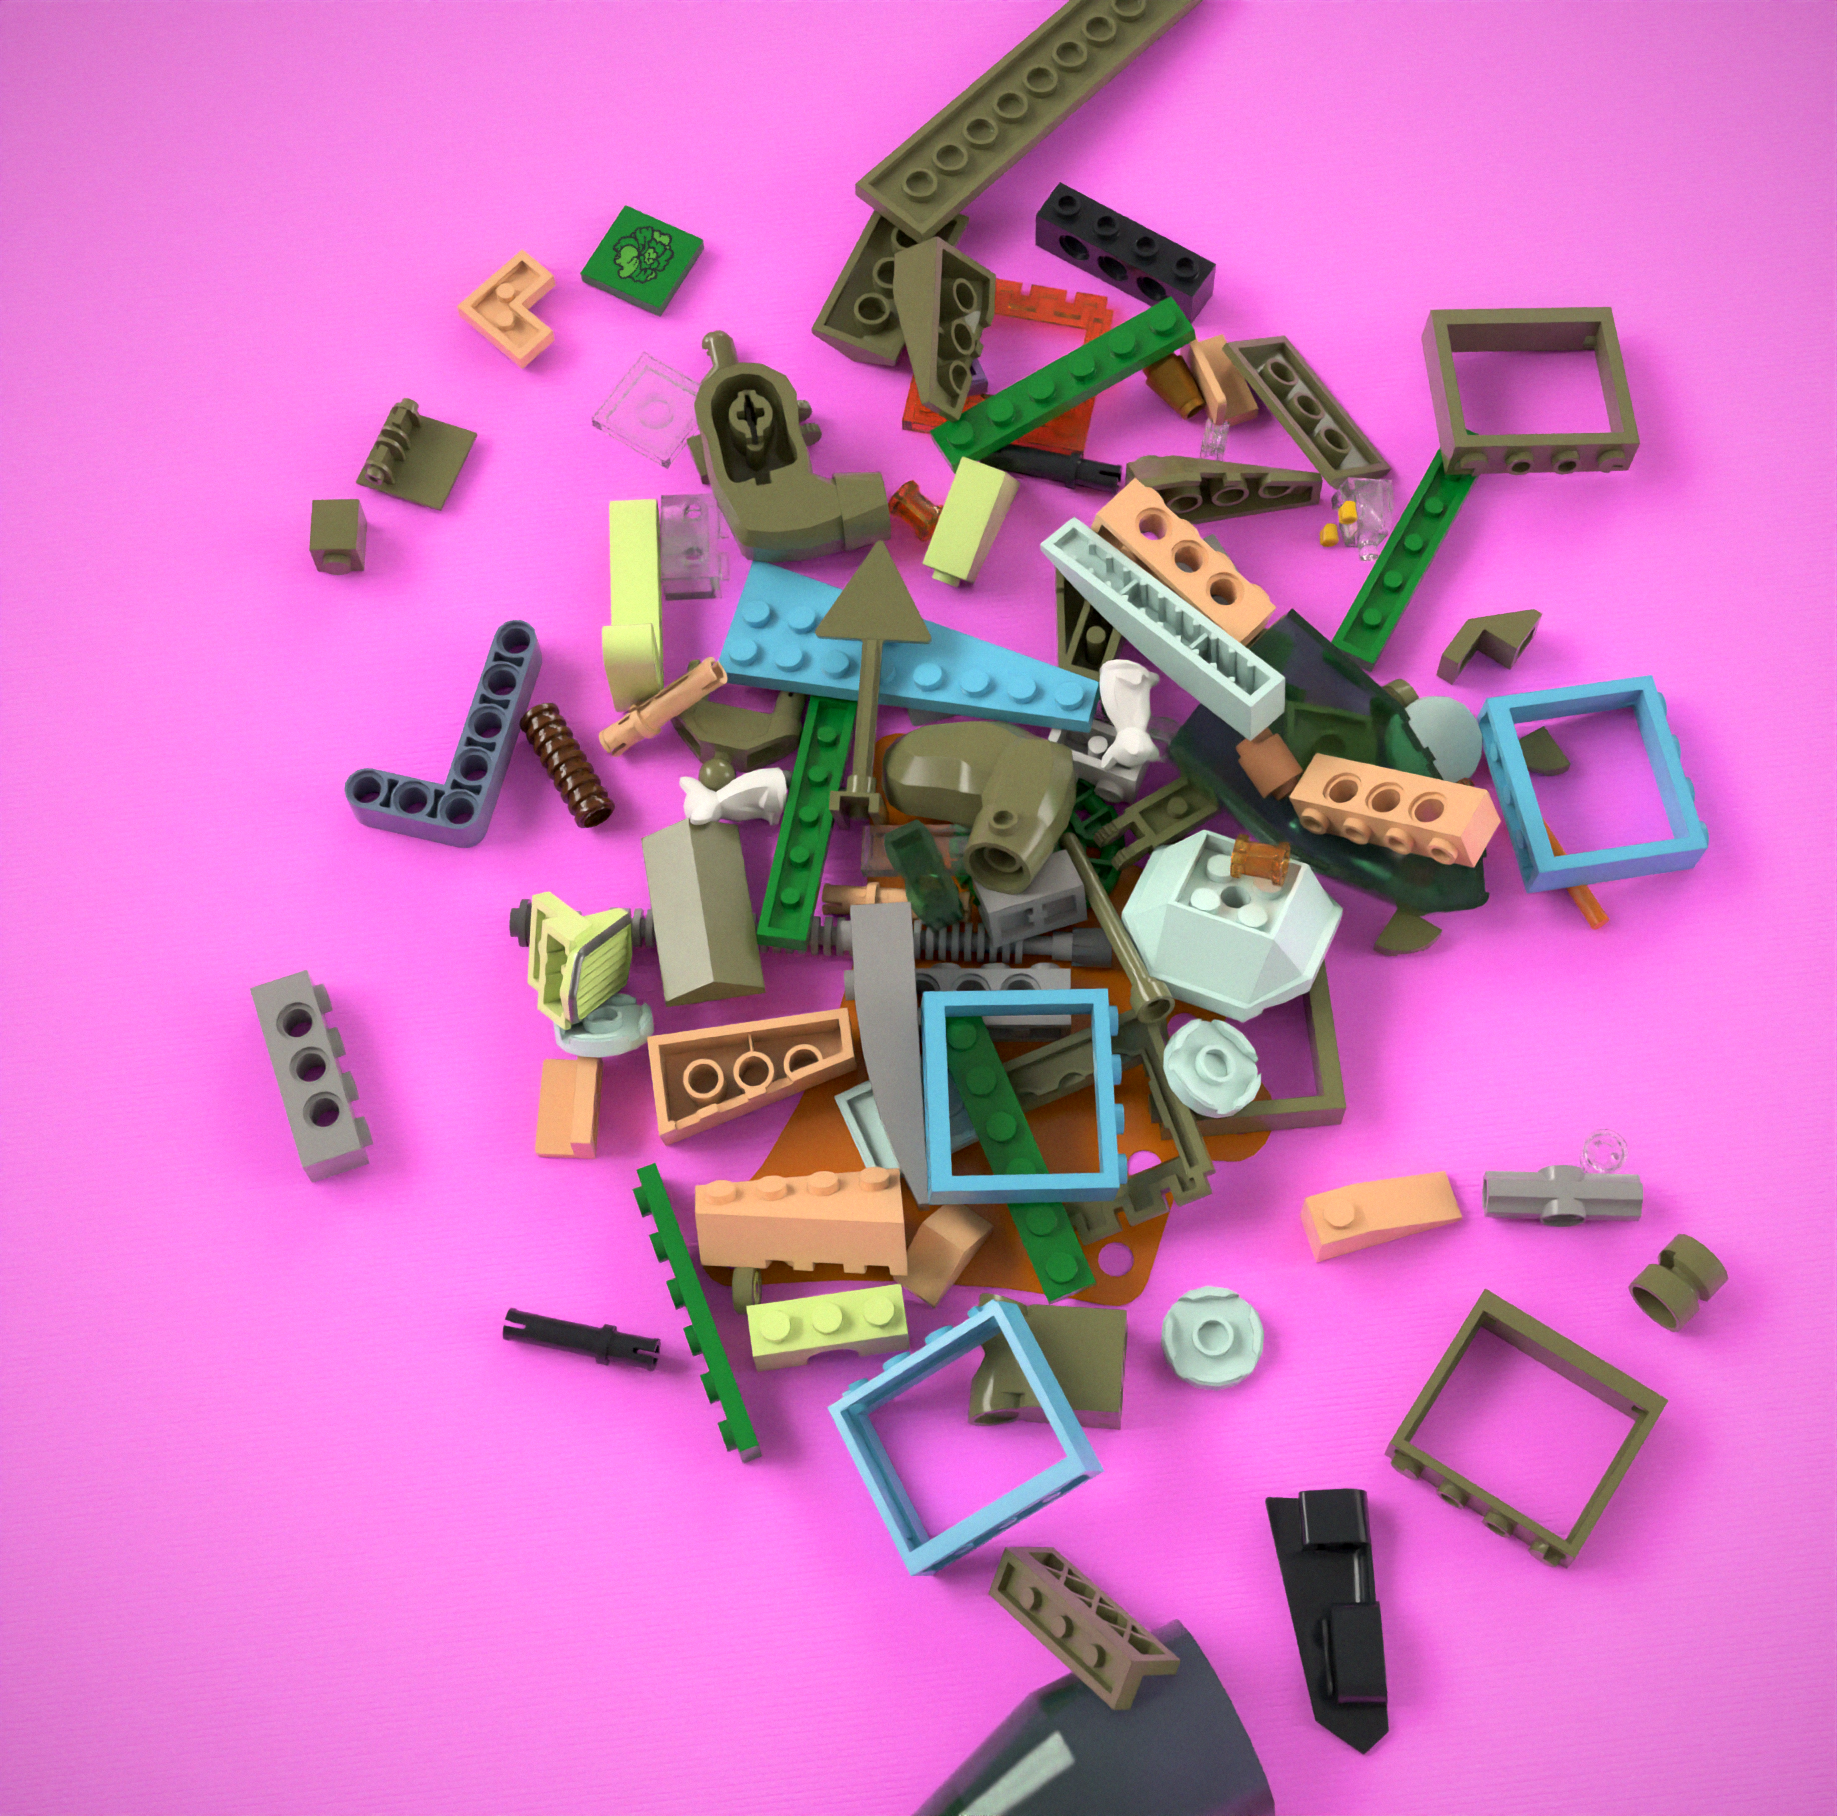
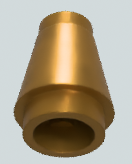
M1172 352L1143 369L1142 372L1147 377L1145 384L1176 413L1180 414L1183 420L1190 419L1205 407L1206 402L1202 398L1183 355L1177 356L1175 352Z

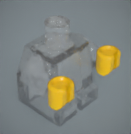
M1347 477L1340 486V489L1331 497L1332 509L1338 510L1339 525L1327 523L1319 533L1320 545L1331 547L1338 544V542H1342L1346 547L1358 548L1359 560L1365 562L1373 561L1378 558V545L1390 531L1395 506L1392 480Z

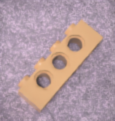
M1134 478L1096 514L1090 527L1091 530L1243 646H1246L1267 625L1276 609V606L1270 602L1267 593L1260 586L1249 583L1235 570L1234 564L1225 554L1213 550L1200 538L1197 529L1190 522L1180 519L1165 506L1162 497L1154 489L1145 487ZM1140 531H1150L1157 536L1158 540H1150L1143 536ZM1176 563L1187 564L1192 568L1193 572L1188 573L1180 570ZM1211 595L1222 596L1229 605L1218 604L1212 599Z
M1320 753L1315 754L1289 797L1300 823L1312 833L1319 835L1328 833L1348 838L1357 844L1371 843L1384 846L1400 854L1414 853L1431 857L1447 865L1456 863L1474 868L1501 822L1488 790Z

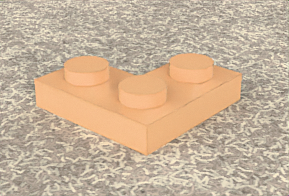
M522 249L457 305L459 316L523 369L555 341L553 330L528 310L556 286L554 275Z

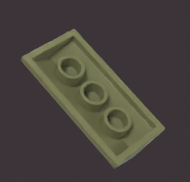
M874 210L813 324L811 333L854 362L895 366L906 346L893 296L895 253L919 243ZM959 213L931 238L938 236L956 248L969 223V217Z
M1285 335L1226 342L1222 348L1223 352L1331 487L1346 496L1386 476L1392 468Z
M686 818L641 838L666 1007L766 993L738 825L715 821L694 825L690 822V818Z

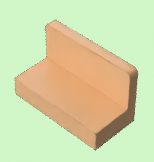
M1223 334L1198 342L1196 337L1194 341L1180 348V355H1183L1202 398L1206 402L1204 411L1214 432L1257 418L1259 410L1244 377L1222 350L1227 342Z
M577 1056V1060L545 1059L543 1061L535 1151L539 1157L596 1159L604 1067L602 1057Z

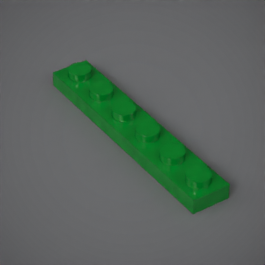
M1172 296L962 412L958 421H946L930 430L932 441L952 472L956 474L962 456L974 461L985 458L1196 339L1195 329Z
M1466 429L1467 435H1479ZM1440 447L1329 646L1328 653L1370 673L1480 476H1471V474L1445 475Z
M811 695L756 933L758 945L800 951L807 950L835 822L829 811L830 791L842 790L856 726L858 701Z
M982 1016L945 1017L947 1066L993 1174H1049ZM1062 1202L1006 1203L1049 1305L1097 1285Z
M656 1163L636 1169L641 1186L632 1190L642 1218L652 1215L658 1232L650 1234L649 1237L658 1262L660 1264L669 1260L675 1278L666 1281L675 1309L678 1310L686 1307L692 1324L683 1327V1331L692 1356L695 1357L703 1354L709 1372L701 1374L700 1378L710 1404L720 1401L726 1416V1420L720 1421L717 1424L727 1452L738 1449L743 1464L762 1457L758 1440Z

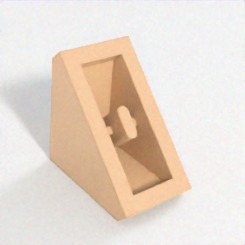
M963 1204L943 1205L922 1222L906 1252L908 1276L894 1275L893 1280L898 1284L901 1283V1286L935 1309L992 1233L994 1225Z

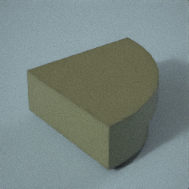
M1544 726L1519 739L1528 771L1541 773L1544 776H1555L1569 770L1571 763Z
M1399 905L1375 942L1373 950L1388 956L1424 951L1439 939L1442 929Z

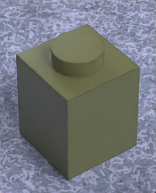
M312 500L309 551L317 571L326 572L331 575H345L350 571H364L367 519L360 500Z

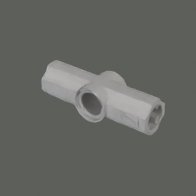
M1552 1165L1541 1168L1538 1172L1485 1171L1483 1175L1482 1209L1484 1217L1540 1219V1223L1547 1226L1571 1227L1583 1224L1586 1220L1639 1221L1642 1216L1643 1183H1641L1639 1174L1584 1173V1169L1578 1166Z

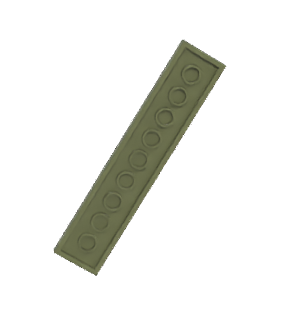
M1069 0L855 183V195L917 243L929 240L1203 0Z

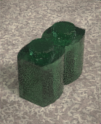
M916 819L886 833L884 845L887 857L899 877L905 883L907 900L911 902V908L921 923L929 931L935 933L964 919L965 905L963 897L952 877L945 870L942 852L927 827Z

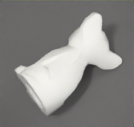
M1110 660L1100 668L1099 686L1102 703L1118 733L1114 743L1102 757L1101 768L1104 770H1109L1116 763L1133 767L1143 765L1146 761L1156 762L1159 756L1158 747L1152 742L1150 735L1146 732L1151 716L1150 689L1159 683V675L1149 672L1145 667L1129 660Z
M779 767L758 769L743 774L716 792L706 788L693 777H681L679 781L680 787L686 793L683 805L685 816L690 818V822L694 825H702L710 821L718 822L720 819L742 822L763 818L773 826L779 824L780 816L785 809L787 786L784 774Z

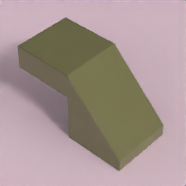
M1536 609L1467 619L1442 653L1436 676L1453 685L1477 651L1510 670L1536 635L1542 613Z

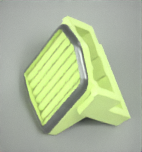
M548 891L532 895L527 983L538 991L537 1009L562 1029H571L572 1024H577L584 1020L626 986L633 954L632 918L630 913L623 908H615L582 916Z

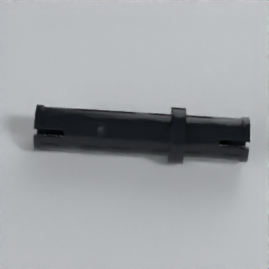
M1011 443L980 460V463L999 470L1065 483V488L1075 490L1077 486L1110 492L1113 495H1116L1119 490L1117 482H1121L1123 470L1122 465L1084 459L1082 453L1072 452L1070 456Z
M511 1307L506 1314L505 1320L525 1325V1328L520 1329L503 1325L502 1335L506 1341L512 1340L594 1357L597 1364L606 1366L613 1361L653 1372L658 1359L638 1354V1350L660 1354L661 1340L659 1338H648L618 1332L617 1326L604 1324L602 1328L521 1311Z

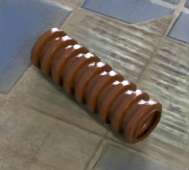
M554 703L536 705L529 709L520 719V729L526 733L527 741L533 745V751L540 757L541 765L547 769L548 777L554 781L555 789L561 792V799L564 803L568 804L569 813L575 816L574 820L577 827L592 828L603 823L611 816L615 809L613 800L607 798L608 792L606 788L600 786L601 780L599 776L593 774L594 768L592 764L587 762V756L584 751L580 750L579 742L573 738L572 730L566 726L565 718L559 715L560 712L557 705Z

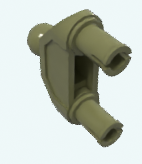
M700 660L690 661L687 673L700 664ZM780 690L773 713L770 714L708 701L709 694H707L700 701L670 721L684 743L698 760L703 763L699 770L698 780L706 788L716 792L736 779L737 774L735 771L749 773L777 762L795 751L801 741L803 727L800 719L809 694Z

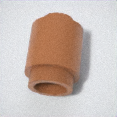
M1266 727L1253 740L1249 741L1246 738L1235 747L1241 757L1238 760L1239 764L1263 799L1274 796L1277 802L1291 795L1299 782L1298 778L1304 773V770L1278 733L1273 735L1270 729Z

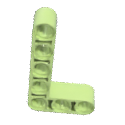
M657 498L610 501L611 625L602 627V648L605 671L616 712L629 711V707L637 701L645 702L664 689L660 517Z

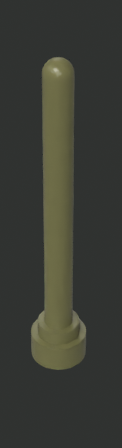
M1071 832L1064 833L1059 839V845L1062 850H1067L1084 884L1085 896L1132 984L1130 1005L1138 1020L1142 1023H1154L1162 1020L1174 1009V998L1164 982L1158 981L1155 977H1150L1078 837Z

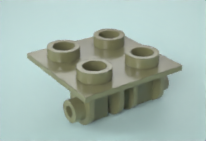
M403 398L401 403H395L356 480V484L442 511L478 434L420 415L418 412L419 404L410 398Z

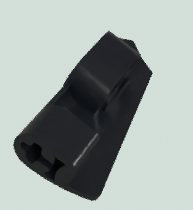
M1343 1488L1298 1492V1498L1267 1497L1265 1505L1314 1719L1336 1737L1362 1755H1365L1389 1733L1380 1602L1376 1601L1367 1492L1362 1489Z

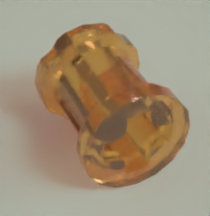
M910 480L904 483L889 500V514L894 518H902L915 530V537L921 542H926L932 538L944 506L942 504L936 506L920 492L919 484L914 480Z
M1240 833L1235 841L1230 864L1231 877L1240 879L1242 875L1271 880L1273 886L1282 887L1289 868L1291 844L1281 842L1276 846L1255 842L1249 839V835Z

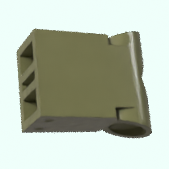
M983 1293L979 1295L978 1306H983L992 1299L1018 1305L1081 1427L1121 1430L1128 1338L1127 1310L1038 1304L1027 1306L996 1294ZM1003 1332L982 1343L981 1347L985 1352V1356L971 1381L967 1423L973 1426H993L1022 1419L1026 1422L1050 1424Z

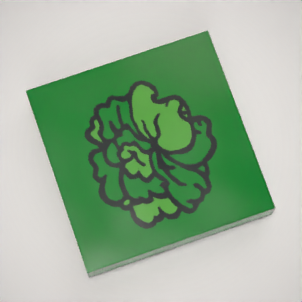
M624 205L580 272L582 282L661 317L704 250V241L686 231Z

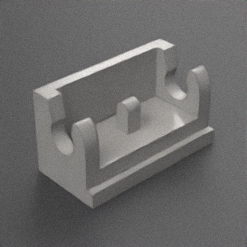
M1066 849L1052 853L1031 884L1023 892L1014 895L988 890L972 878L974 890L981 905L977 906L993 948L1088 920L1084 884Z

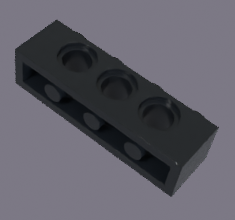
M1059 182L1036 214V246L1151 307L1172 296L1192 325L1213 295L1216 263Z

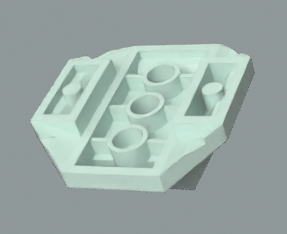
M1204 829L1175 844L1161 845L1153 850L1122 911L1121 921L1150 977H1155L1158 981L1164 982L1173 998L1245 1022L1262 1014L1265 1008L1285 1003L1310 991L1340 924L1343 908L1323 889L1308 864Z

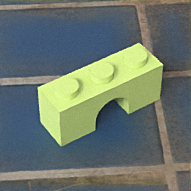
M901 1283L746 1306L752 1353L757 1372L808 1365L807 1359L809 1357L831 1350H855L858 1352L859 1357L910 1349Z

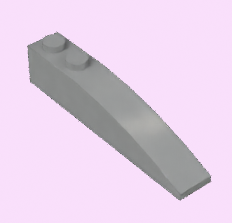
M911 902L850 905L851 920L841 921L843 951H853L854 969L844 970L846 1001L855 1000L865 1065L877 1111L894 1158L919 1211H930L928 1205L926 1142Z

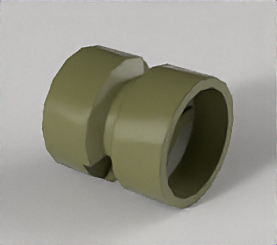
M1677 1234L1658 1254V1264H1648L1628 1286L1630 1295L1641 1310L1654 1322L1672 1332H1679L1700 1310L1698 1300L1708 1302L1729 1279L1725 1267L1715 1254L1704 1244L1686 1234Z

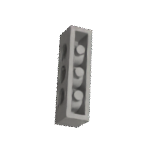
M938 963L931 968H915L917 994L934 991L1071 989V969H1060L1058 965L1053 963L1034 964L1030 969H1010L1009 965L1003 963H988L981 966V968H961L953 963ZM918 1008L919 1041L922 1042L921 1011ZM1071 1015L982 1016L992 1042H1055L1071 1035Z
M306 969L250 988L302 1168L311 1182L314 1183L370 1164L365 1147L373 1145L372 1136L365 1117L356 1118L352 1102L360 1099L351 1071L342 1073L338 1057L346 1055V1051L338 1028L329 1029L325 1013L331 1012L333 1009L324 983L315 985ZM298 1024H312L311 1029L305 1035L300 1037L290 1036L292 1030ZM318 1066L326 1068L324 1074L318 1080L312 1082L303 1080L305 1074L311 1068ZM328 1111L339 1112V1116L333 1124L326 1127L317 1126V1121L322 1114Z

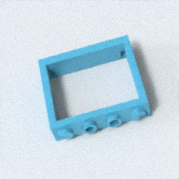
M1652 675L1486 698L1476 719L1482 734V746L1527 894L1694 869L1708 849V829L1706 824L1699 820L1694 805V786L1691 779L1685 777L1680 762V743L1677 736L1671 734L1666 719V700L1662 692L1657 691ZM1632 707L1674 839L1554 857L1514 724Z
M1108 989L923 992L920 1011L928 1205L1114 1201L1120 1184H1127L1128 1169L1126 1154H1118L1117 1135L1124 1134L1125 1119L1123 1104H1115L1114 1085L1121 1084L1122 1070L1120 1054H1112L1111 1036L1118 1035L1119 1021L1117 1006H1109ZM1091 1014L1100 1173L952 1176L945 1017Z
M992 1299L983 1306H974L967 1312L968 1320L955 1328L952 1325H948L932 1332L924 1339L926 1346L912 1355L910 1352H904L892 1357L882 1365L883 1373L870 1381L867 1378H863L849 1384V1389L842 1393L843 1398L827 1407L911 1577L934 1575L1104 1472L1100 1461L1017 1304ZM1003 1332L1067 1457L930 1540L868 1414L995 1335Z

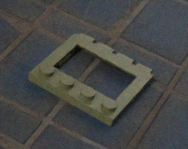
M1133 1009L1118 1015V1035L1111 1036L1112 1054H1120L1122 1072L1145 1063L1151 1079L1148 1082L1164 1127L1167 1131L1170 1130L1179 1156L1128 1176L1127 1184H1120L1114 1201L1063 1203L1073 1230H1077L1084 1246L1123 1231L1118 1213L1122 1211L1125 1212L1131 1227L1169 1212L1170 1208L1165 1194L1168 1192H1172L1178 1207L1213 1194L1207 1176L1215 1174L1216 1171L1193 1110L1184 1105L1172 1091L1163 1069L1164 1050L1167 1042L1158 1021L1154 1023L1140 1022ZM1092 1027L1083 1029L1002 1064L1023 1113L1095 1084Z

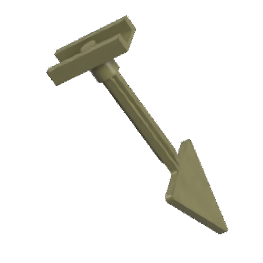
M879 540L870 550L815 630V634L819 639L851 640L863 643L852 775L847 777L846 791H830L829 811L840 830H850V819L867 821L871 817L878 832H888L889 812L880 793H876L877 779L873 777L883 645L887 642L930 644L932 641L931 635L885 543Z

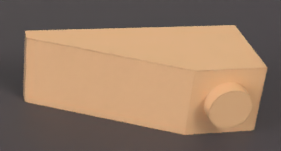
M1445 1171L1354 1183L1306 1197L1300 1213L1316 1263L1462 1220L1461 1212Z

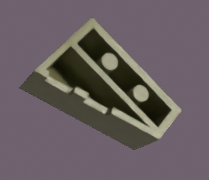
M1054 566L1057 667L1099 682L1100 668L1107 661L1120 660L1126 638ZM1100 694V698H1099V702H1098L1097 707H1101V706H1100V703H1101V694Z

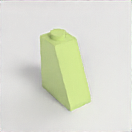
M962 456L922 563L935 569L932 575L933 579L957 588L961 579L974 584L1020 486L1019 481L1004 471Z

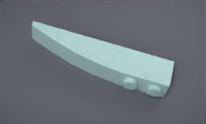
M1076 517L1071 518L1040 544V550L1119 633L1176 684L1249 741L1253 740L1284 713L1285 677Z

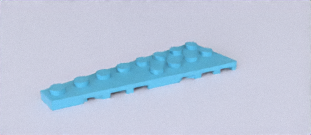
M753 560L718 660L727 674V683L858 701L863 643L851 640L819 639L815 634L816 628L843 590L779 566ZM925 619L923 621L932 638L930 644L887 642L883 645L878 704L1086 733L1091 731L1100 698L1099 682Z

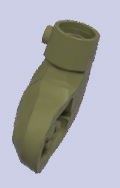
M740 362L718 369L700 385L694 403L697 426L702 438L709 483L717 505L732 532L738 548L747 560L770 563L812 560L843 550L849 552L873 545L879 540L887 541L891 539L888 501L880 471L832 473V479L813 473L808 448L799 428L797 392L785 374L762 363Z
M968 721L923 726L898 737L886 749L882 761V788L889 805L906 815L945 820L972 829L963 857L966 871L976 882L988 890L1014 895L1023 892L1031 884L1051 856L1055 843L1067 828L1076 801L1077 779L1072 750L1066 745L1037 737L1023 728L1008 722Z

